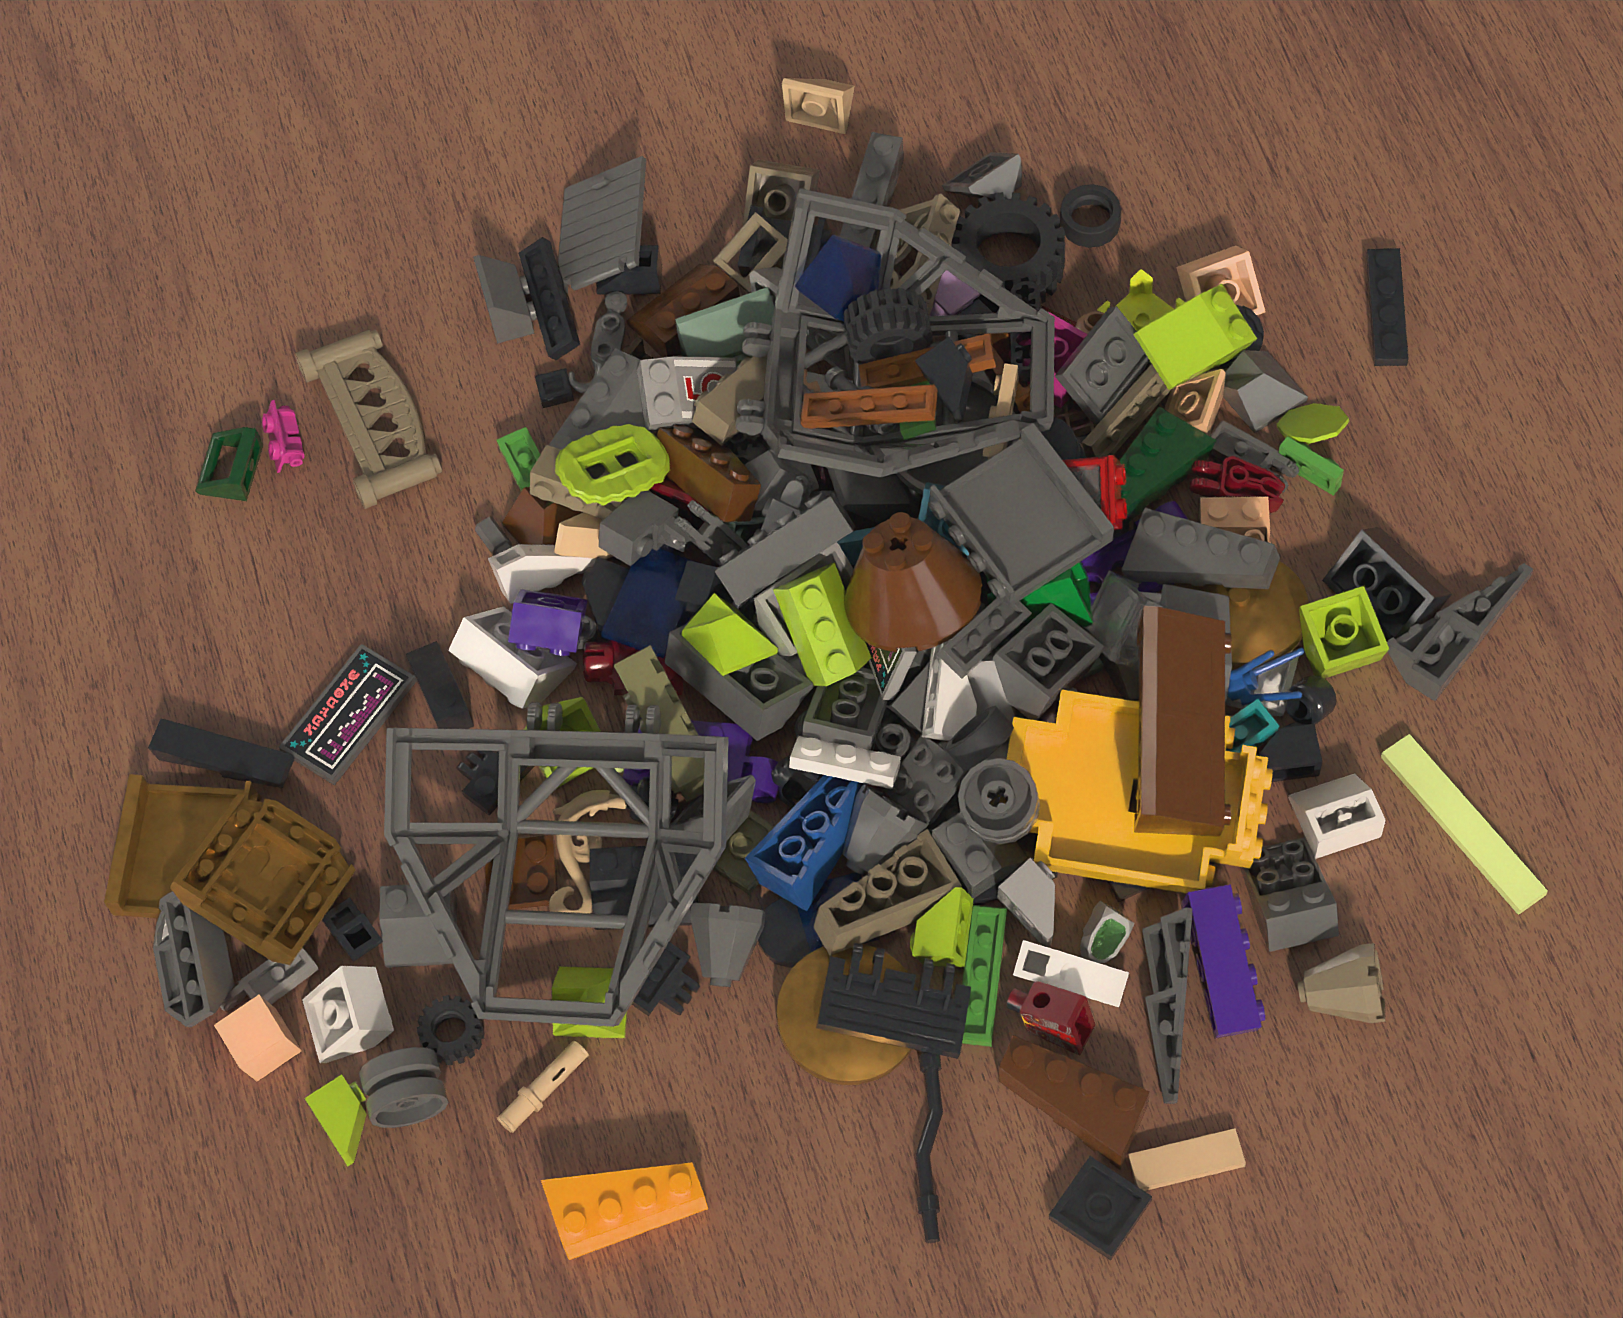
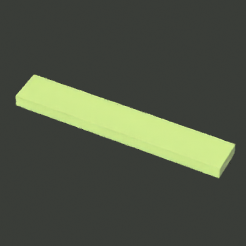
M1410 734L1382 752L1381 758L1518 915L1546 896L1548 890Z

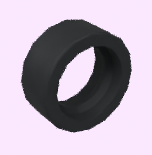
M1095 184L1081 185L1071 190L1063 198L1060 208V224L1064 228L1066 238L1077 246L1087 248L1100 247L1112 241L1118 234L1121 224L1120 201L1114 192L1104 186ZM1096 205L1107 210L1110 217L1106 223L1100 226L1085 227L1072 219V213L1081 206Z
M991 706L965 724L948 742L946 751L964 771L970 770L994 753L1011 735L1014 727L997 706Z

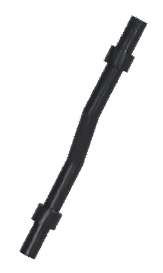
M922 1051V1054L919 1056L920 1071L925 1075L929 1111L915 1153L920 1190L917 1205L918 1214L923 1217L925 1242L936 1243L940 1241L937 1220L940 1205L938 1195L934 1194L930 1155L943 1115L938 1072L942 1067L940 1055Z

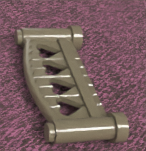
M368 329L310 352L307 348L295 352V358L305 382L308 383L320 379L362 469L363 475L352 478L364 509L377 505V500L436 478L437 474L442 473V468L436 454L431 456L426 454L420 417L407 387L392 366L378 353L377 349L383 348L376 329L373 331ZM361 363L368 364L370 366L368 372L374 375V379L370 382L346 380ZM372 388H379L381 390L380 397L386 400L385 405L381 407L358 405ZM384 413H391L393 415L392 423L398 425L397 430L394 432L369 430ZM396 438L404 439V448L410 451L406 457L381 455Z

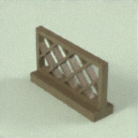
M1151 362L1146 367L1148 369L1136 379L1129 390L1098 424H1093L1089 419L1090 423L1072 428L1071 422L1088 417L1082 409L1069 412L1073 405L1077 404L1072 397L1062 408L1056 407L1054 409L1053 416L1070 426L1076 437L1090 433L1082 441V444L1079 443L1087 458L1114 455L1169 393L1170 390H1168Z

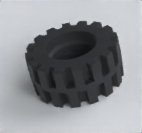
M447 995L443 996V1001L439 1002L437 998L431 1001L433 1006L430 1008L426 1005L423 1009L424 1015H419V1027H417V1034L423 1048L434 1050L439 1063L441 1064L442 1061H445L446 1065H453V1061H458L461 1064L465 1062V1057L468 1056L471 1059L475 1056L474 1050H480L482 1046L481 1039H484L485 1033L482 1020L478 1019L471 1002L467 999L463 1001L460 996L456 995L454 999H450V996ZM455 1018L465 1023V1031L457 1040L442 1042L437 1038L436 1031L445 1020Z

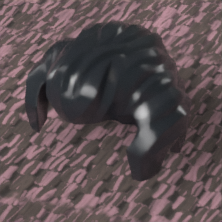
M789 755L776 764L771 776L773 782L778 786L781 801L793 808L796 804L792 798L800 801L824 775L789 768L791 756Z

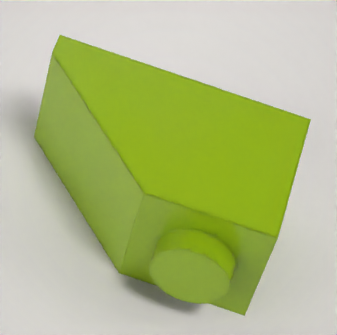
M962 887L953 888L917 920L916 930L911 935L910 948L912 956L922 964L924 959L927 958L933 960L934 966H946L947 963L954 964L955 967H965L974 898Z
M341 1074L307 1096L305 1100L346 1165L350 1166L355 1161L367 1115L361 1105L366 1098L355 1081L348 1085Z

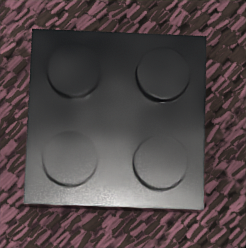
M1089 1156L1050 1212L1049 1220L1109 1260H1112L1151 1203L1152 1196Z

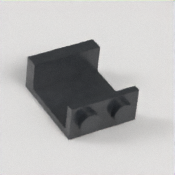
M750 207L748 220L756 212L788 239L792 221L766 217L763 207ZM819 217L818 225L813 224L801 284L805 287L816 288L818 278H823L825 274L826 259H823L824 249H829L831 246L833 233L832 229L828 228L826 218ZM761 226L741 247L738 260L741 277H747L777 243Z

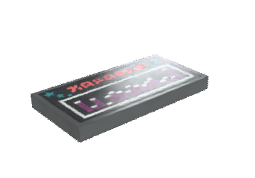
M361 644L279 746L280 751L292 754L295 758L294 761L335 786L417 682L415 676Z

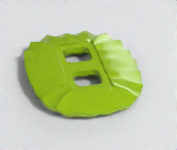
M631 424L611 426L572 441L559 452L555 460V474L560 478L562 485L567 487L571 496L580 497L586 504L597 502L603 506L611 501L621 502L627 497H636L641 491H649L654 484L662 483L665 475L670 471V458L660 440L646 428ZM630 452L639 463L624 468L615 457ZM596 464H602L609 474L593 479L586 469Z

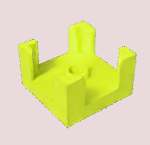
M1142 269L1130 279L1129 294L1116 305L1136 331L1174 310V308L1152 292L1153 278ZM1177 298L1175 308L1186 302ZM1106 301L1097 311L1105 313L1110 308V302Z

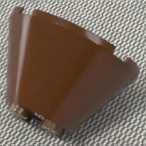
M899 512L893 514L889 520L877 525L863 538V547L845 592V612L851 628L866 643L892 652H897V648L917 647L918 651H922L947 642L972 621L981 604L982 581L980 574L975 570L968 556L923 521L912 518L907 513Z

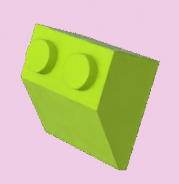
M1364 586L1299 607L1304 651L1316 676H1321L1325 679L1378 662L1389 650Z

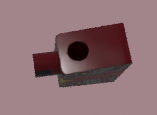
M1039 981L1033 983L1029 993L1015 988L1009 995L1007 1008L1021 1014L1028 1032L1070 1052L1081 1055L1095 1027L1094 1018L1086 996Z

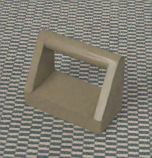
M756 212L713 260L748 294L752 293L749 274L744 279L727 263L760 226L777 243L753 270L771 267L782 269L788 242L787 238Z

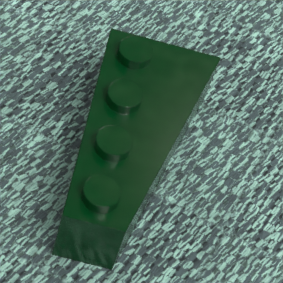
M1158 407L1120 460V464H1124L1126 470V484L1121 485V498H1125L1127 503V518L1122 519V527L1143 512L1152 501L1163 497L1167 490L1176 483L1180 484L1192 472V466L1195 461H1207L1217 440L1165 409ZM1101 487L1094 500V502L1100 509Z

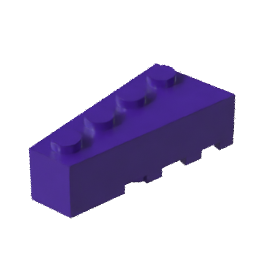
M1231 884L1188 892L1182 900L1181 906L1182 909L1192 908L1190 942L1194 947L1199 946L1200 953L1196 954V966L1201 982L1207 983V989H1204V999L1214 1039L1258 1031L1262 1027L1261 1021H1265V1011L1262 1000H1256L1253 986L1258 984L1254 964H1248L1245 950L1250 949V943L1246 928L1240 929L1238 915L1242 914L1239 894L1232 892Z

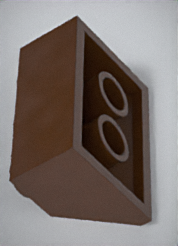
M698 264L626 321L662 358L678 357L681 354L675 319L740 297L739 286L718 266Z

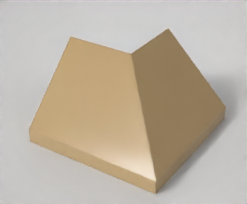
M784 78L782 90L786 121L845 134L855 86L827 79Z

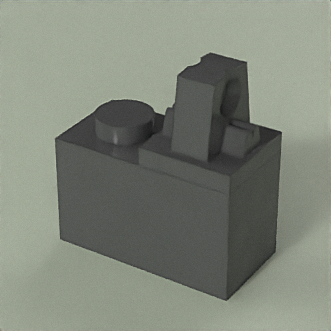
M641 491L636 497H629L600 523L598 547L631 566L641 556H647L651 549L657 551L662 545L666 544L684 552L692 545V541H690L691 537L674 523L678 518L679 508L649 491Z

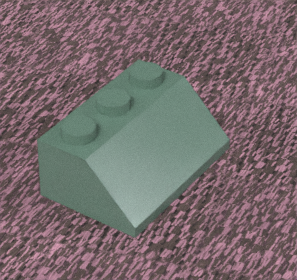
M768 287L675 319L682 357L735 358L736 366L738 367L749 356L743 353L742 343L747 339L743 335L745 324L756 322L771 325L774 304Z

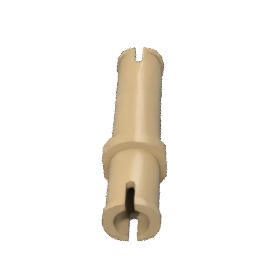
M572 1041L527 1088L523 1086L518 1091L519 1096L497 1117L501 1125L513 1133L533 1111L539 1112L543 1107L542 1102L589 1056L587 1051L578 1042Z

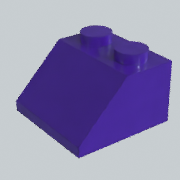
M521 589L513 602L508 642L516 643V648L522 650H536V647L549 648L550 653L560 656H568L570 652L576 653L580 643L588 599Z

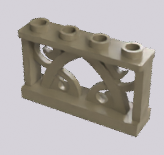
M942 194L935 195L933 200L899 210L906 215L905 221L919 230L924 227L951 245L960 210ZM879 229L877 230L857 298L867 295L880 234ZM901 238L898 243L890 283L891 289L899 288L929 260L926 255L918 251L914 265L901 278L899 272L903 259L913 247ZM941 276L921 294L926 302L929 316Z

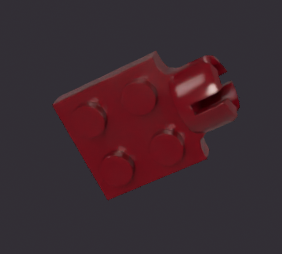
M613 628L611 640L607 642L585 643L583 653V666L585 670L583 675L585 681L607 682L612 684L614 695L627 694L628 692L614 664L651 645L677 695H682L683 678L665 664L669 633L675 629Z

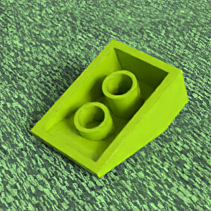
M1223 284L1197 295L1133 334L1168 390L1237 357L1257 340V337Z

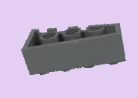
M1145 508L1122 567V572L1129 583L1141 584V582H1157L1159 585L1187 583L1192 584V586H1206V584L1232 588L1269 589L1280 556L1275 544Z

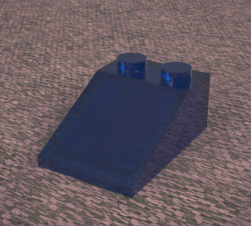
M651 549L647 556H641L631 565L603 627L601 636L638 650L651 645L656 656L664 659L667 652L669 633L685 625L692 616L685 612L686 607L675 600L687 561H696L661 549L657 551Z

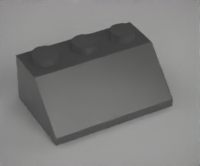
M1053 604L1048 605L996 652L993 657L1007 702L1028 719L1038 721L1060 700L1061 690L1069 691L1090 671L1105 646Z

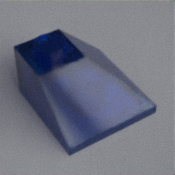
M832 235L794 286L832 317L844 321V312L849 308L848 305L851 302L857 301L858 297L867 295L869 292L878 291L881 254L875 249Z

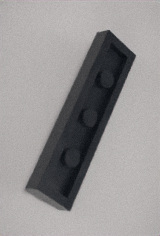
M541 237L518 254L548 357L558 360L581 344L551 242Z
M1400 248L1367 249L1366 261L1374 366H1407L1409 358Z

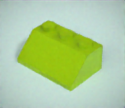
M835 563L825 565L773 589L806 676L813 683V686H829L856 673L871 659L865 641L854 632L848 622L844 607L846 591Z

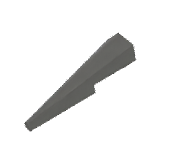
M1523 563L1515 572L1504 578L1500 576L1493 581L1492 585L1481 591L1476 590L1440 610L1434 618L1421 625L1416 624L1410 627L1407 633L1397 639H1394V637L1389 639L1387 642L1389 647L1388 654L1406 684L1436 702L1530 579L1534 569Z
M1184 908L1160 917L1161 922L1142 929L1154 994L1145 997L1163 1102L1166 1104H1175L1178 1101L1192 908Z

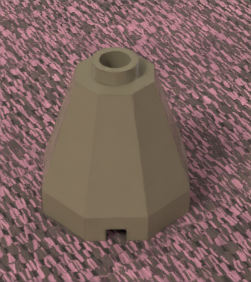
M1374 943L1358 945L1304 971V980L1298 981L1301 1003L1307 1002L1310 1011L1366 1023L1386 1022L1385 999L1380 1000L1382 990H1384L1378 952L1375 950Z

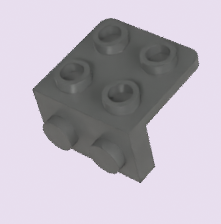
M921 735L901 764L893 788H885V793L917 818L930 825L936 821L969 770L964 771L946 751L948 744L946 741L940 740L937 744Z

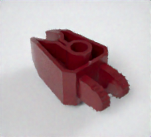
M1235 456L1224 459L1222 464L1207 462L1206 460H1198L1193 463V473L1203 477V479L1195 478L1191 480L1189 489L1193 493L1209 498L1268 497L1269 513L1277 512L1284 501L1279 496L1285 489V484L1271 471Z

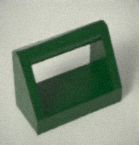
M242 427L212 434L195 489L196 493L205 496L247 501L263 449V443L257 429ZM222 446L238 447L229 478L212 481Z

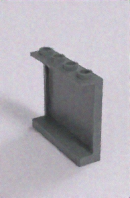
M1034 423L1021 430L1020 440L941 490H938L935 485L930 487V502H928L930 510L938 520L944 519L950 527L948 532L953 541L958 546L963 544L969 552L968 558L978 573L984 572L990 580L988 585L992 593L998 599L1003 598L1009 607L1113 540L1114 526Z

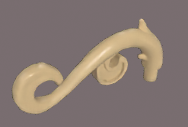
M591 790L580 794L569 803L554 809L552 812L553 814L561 815L558 821H577L588 812H590V816H594L598 810L608 811V808L625 809L626 802L620 795L610 794V790ZM556 835V845L560 859L583 897V904L578 910H569L565 907L564 900L569 895L574 894V889L567 886L557 890L551 896L549 911L592 912L591 890L578 862H590V849L602 848L603 842L600 836H576V840L584 844L575 846L572 842V835Z

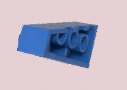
M824 775L745 857L759 884L807 911L842 855L855 798L862 785L866 783Z

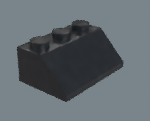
M1381 527L1361 529L1322 580L1336 594L1364 586L1386 642L1393 637L1397 639L1409 631L1410 627L1416 624L1421 625L1434 618L1436 613L1452 595Z
M646 846L590 849V888L593 913L628 915ZM674 852L680 875L683 879L697 855ZM661 879L648 927L655 926L667 906ZM700 891L693 903H700ZM691 906L679 926L692 925L690 918ZM594 928V929H595V930H606V929H610V928Z

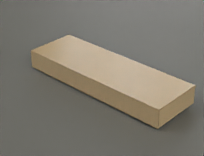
M1235 1128L1128 1154L1135 1185L1143 1191L1242 1168L1246 1165Z

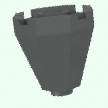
M866 784L862 785L856 795L842 852L848 859L846 865L861 875H864L866 871H869L877 864H883L894 856L895 851L902 846L912 843L928 826L927 823L917 818L895 800L887 797L882 798L884 793Z
M692 903L690 918L702 976L710 978V985L731 987L732 981H740L764 928L766 912L742 906L729 905L728 907L713 903Z

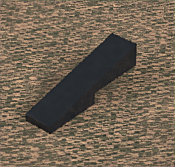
M162 718L148 746V749L159 761L218 771L223 778L245 782L251 781L252 783L283 788L295 759L289 753Z

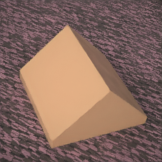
M1219 369L1204 373L1172 388L1164 409L1210 436L1223 398L1226 372Z

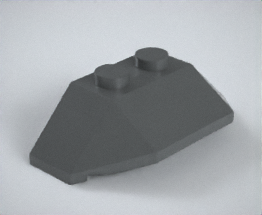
M172 891L160 899L159 909L161 913L156 923L153 951L165 1011L176 1020L182 1022L181 1024L185 1027L191 1028L216 1013L235 984L224 931L183 905Z

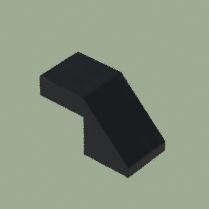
M350 897L328 911L322 919L341 949L353 962L383 942L364 913L361 914Z

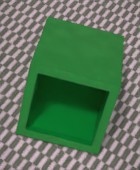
M1081 561L1019 600L1032 613L1022 625L1029 624L1050 604H1053L1079 626L1093 625L1089 578ZM992 591L987 594L988 605H990L996 599Z

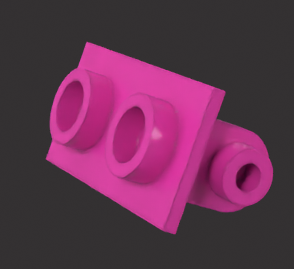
M271 400L268 412L263 414L262 427L264 433H268L270 439L268 444L269 458L275 461L277 473H280L284 463H290L292 467L300 466L305 455L301 438L288 437V435H298L299 432L295 412L289 406H281L276 409L275 400Z

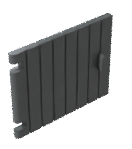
M643 156L565 188L558 269L566 294H568V285H571V288L576 291L623 272L625 263L629 269L639 266L647 160Z

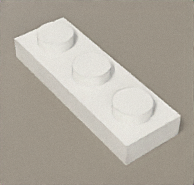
M798 736L790 756L789 768L892 789L900 768L901 757L885 752L856 748L851 745H841L816 738Z

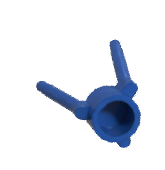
M1299 648L1260 665L1274 656V651L1269 650L1245 665L1232 670L1228 697L1231 701L1240 699L1242 706L1250 704L1256 699L1262 702L1301 698L1302 693L1300 691L1253 694V690L1258 689L1257 675L1303 655L1304 649Z

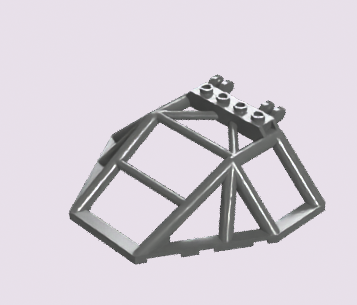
M800 188L795 202L771 325L748 322V324H745L743 335L747 337L742 343L743 353L758 358L767 355L764 402L750 399L739 401L737 403V412L741 416L736 419L735 428L739 432L747 433L748 435L761 433L778 458L875 477L887 476L1021 438V430L1031 423H1034L1040 432L1049 430L1053 423L1055 317L1042 308L1039 311L1035 310L1002 287L1003 281L987 270L983 269L980 272L965 262V255L924 227L919 230L905 221L906 215L898 209ZM815 216L880 230L867 294L875 290L890 288L898 243L901 238L926 255L929 260L899 288H904L905 291L912 290L917 295H921L947 270L999 306L997 313L929 316L932 336H945V339L950 337L955 342L958 341V335L1031 332L1030 412L1022 411L1021 414L955 423V418L943 403L942 426H936L937 430L907 440H904L901 432L863 437L864 425L850 426V432L845 426L828 428L829 430L804 428L800 425L804 394L812 393L803 383L804 370L848 346L843 313L797 304ZM807 326L842 333L805 354ZM854 359L853 384L860 388L861 381L858 367L860 364Z
M531 702L529 705L527 730L387 728L384 836L390 847H394L403 865L400 867L425 916L430 917L438 933L436 937L448 959L452 960L473 1001L471 1005L478 1019L610 1027L620 1024L726 848L728 737L659 733L661 711L658 705H650L647 708L646 733H638L640 728V710L638 705L630 704L626 711L625 732L560 731L563 724V709L559 703H550L547 730H540L543 712L542 705L539 702ZM412 750L499 751L497 823L410 822ZM672 756L705 758L703 833L671 830ZM520 765L558 766L519 806ZM577 767H593L597 769L644 824L526 819ZM615 768L650 769L649 807ZM519 833L648 838L628 915L508 910ZM415 844H476L434 878L430 875ZM674 852L697 855L683 879L681 878ZM493 859L480 957L475 960L443 897ZM661 879L667 906L644 942ZM506 924L624 929L609 989L605 994V1003L496 997Z

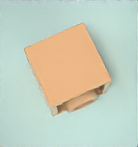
M260 994L214 1025L239 1068L255 1081H259L302 1051L277 1009Z

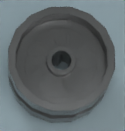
M1002 758L984 760L972 767L961 781L958 794L960 811L971 831L984 841L997 844L1015 842L1028 834L1037 822L1040 801L1036 784L1029 772L1015 761ZM1003 797L1007 800L1006 804L999 803L997 807H994L993 803L996 798Z
M421 1047L398 1049L373 1058L361 1067L359 1077L365 1095L369 1096L366 1106L372 1125L381 1128L409 1126L430 1119L446 1108L449 1103L443 1082L438 1079L441 1069L434 1050Z

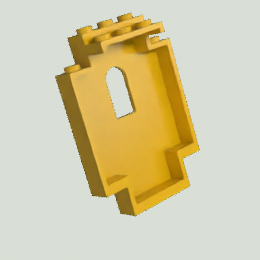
M1061 690L1056 724L1013 717L1012 725L1014 729L1010 735L1007 760L1015 761L1029 772L1036 784L1040 801L1037 822L1029 831L1030 833L1038 834L1034 862L1036 864L1042 861L1052 872L1188 893L1203 890L1205 886L1212 887L1215 866L1209 865V862L1250 868L1253 859H1260L1263 838L1257 837L1258 824L1265 825L1268 804L1262 803L1264 789L1270 790L1273 769L1267 768L1268 757L1256 756L1257 747L1242 745L1240 753L1225 751V804L1231 805L1230 825H1224L1220 836L1134 833V814L1139 813L1128 811L1133 779L1138 780L1139 702ZM1225 716V750L1226 748L1232 749L1234 743L1235 728L1229 727L1231 716ZM1000 797L999 803L1006 804L1007 800Z

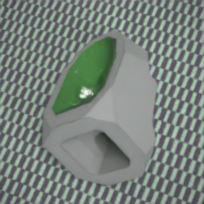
M1099 901L1093 908L1092 915L1083 929V937L1080 943L1081 956L1096 963H1105L1114 958L1130 936L1135 923L1110 905Z

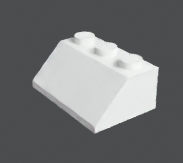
M504 606L464 617L448 651L459 658V662L462 665L471 668L479 674L487 685L498 689L508 697V701L523 709L529 707L531 702L542 703L577 665L568 656L550 653L549 648L536 647V650H522L516 648V643L508 642L512 613Z

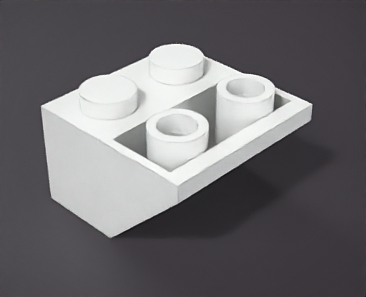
M1355 773L1291 794L1288 797L1315 859L1382 836L1385 824L1384 815L1372 789Z

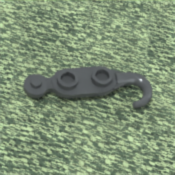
M619 291L611 292L606 296L605 306L608 311L598 319L591 347V359L595 370L594 378L614 349L622 350L626 326L620 314L627 307V298L625 294ZM573 371L569 372L568 378L571 387L578 392L585 393L592 381L585 384L580 383L575 379V373Z

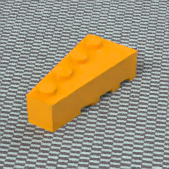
M693 1162L541 1180L563 1248L569 1260L708 1209Z

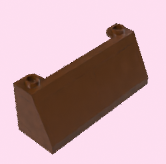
M1143 606L1136 637V645H1139L1138 657H1140L1138 789L1136 792L1137 813L1139 814H1134V833L1220 836L1224 825H1230L1231 805L1225 804V654L1231 653L1232 637L1231 633H1225L1224 620L1163 607Z

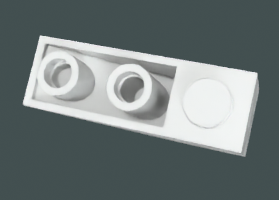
M518 544L488 558L499 587L510 604L514 602L521 589L538 592L544 588L556 587L567 577L576 573H585L588 567H593L597 559L558 555L554 553L555 545Z
M1023 940L1013 975L1033 982H1043L1081 994L1089 999L1119 1007L1129 972Z

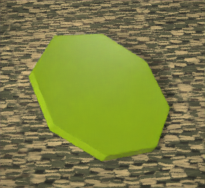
M1313 403L1288 410L1277 423V429L1284 438L1288 436L1295 441L1306 442L1309 445L1338 436L1349 423V418L1340 406Z

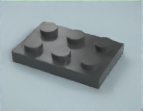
M1117 306L1108 308L1055 375L1093 424H1098L1150 363L1147 355L1133 335L1137 331Z

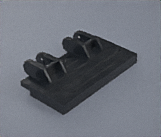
M854 943L848 975H843L845 959L830 956L816 1028L951 1058H959L971 987L956 984L954 997L950 998L955 972L954 964L947 963L944 967L941 990L929 988L934 964L932 959L925 958L917 991L913 990L915 974L886 968L883 983L879 982L885 949L876 947L872 957L871 975L858 972L863 956L862 944Z

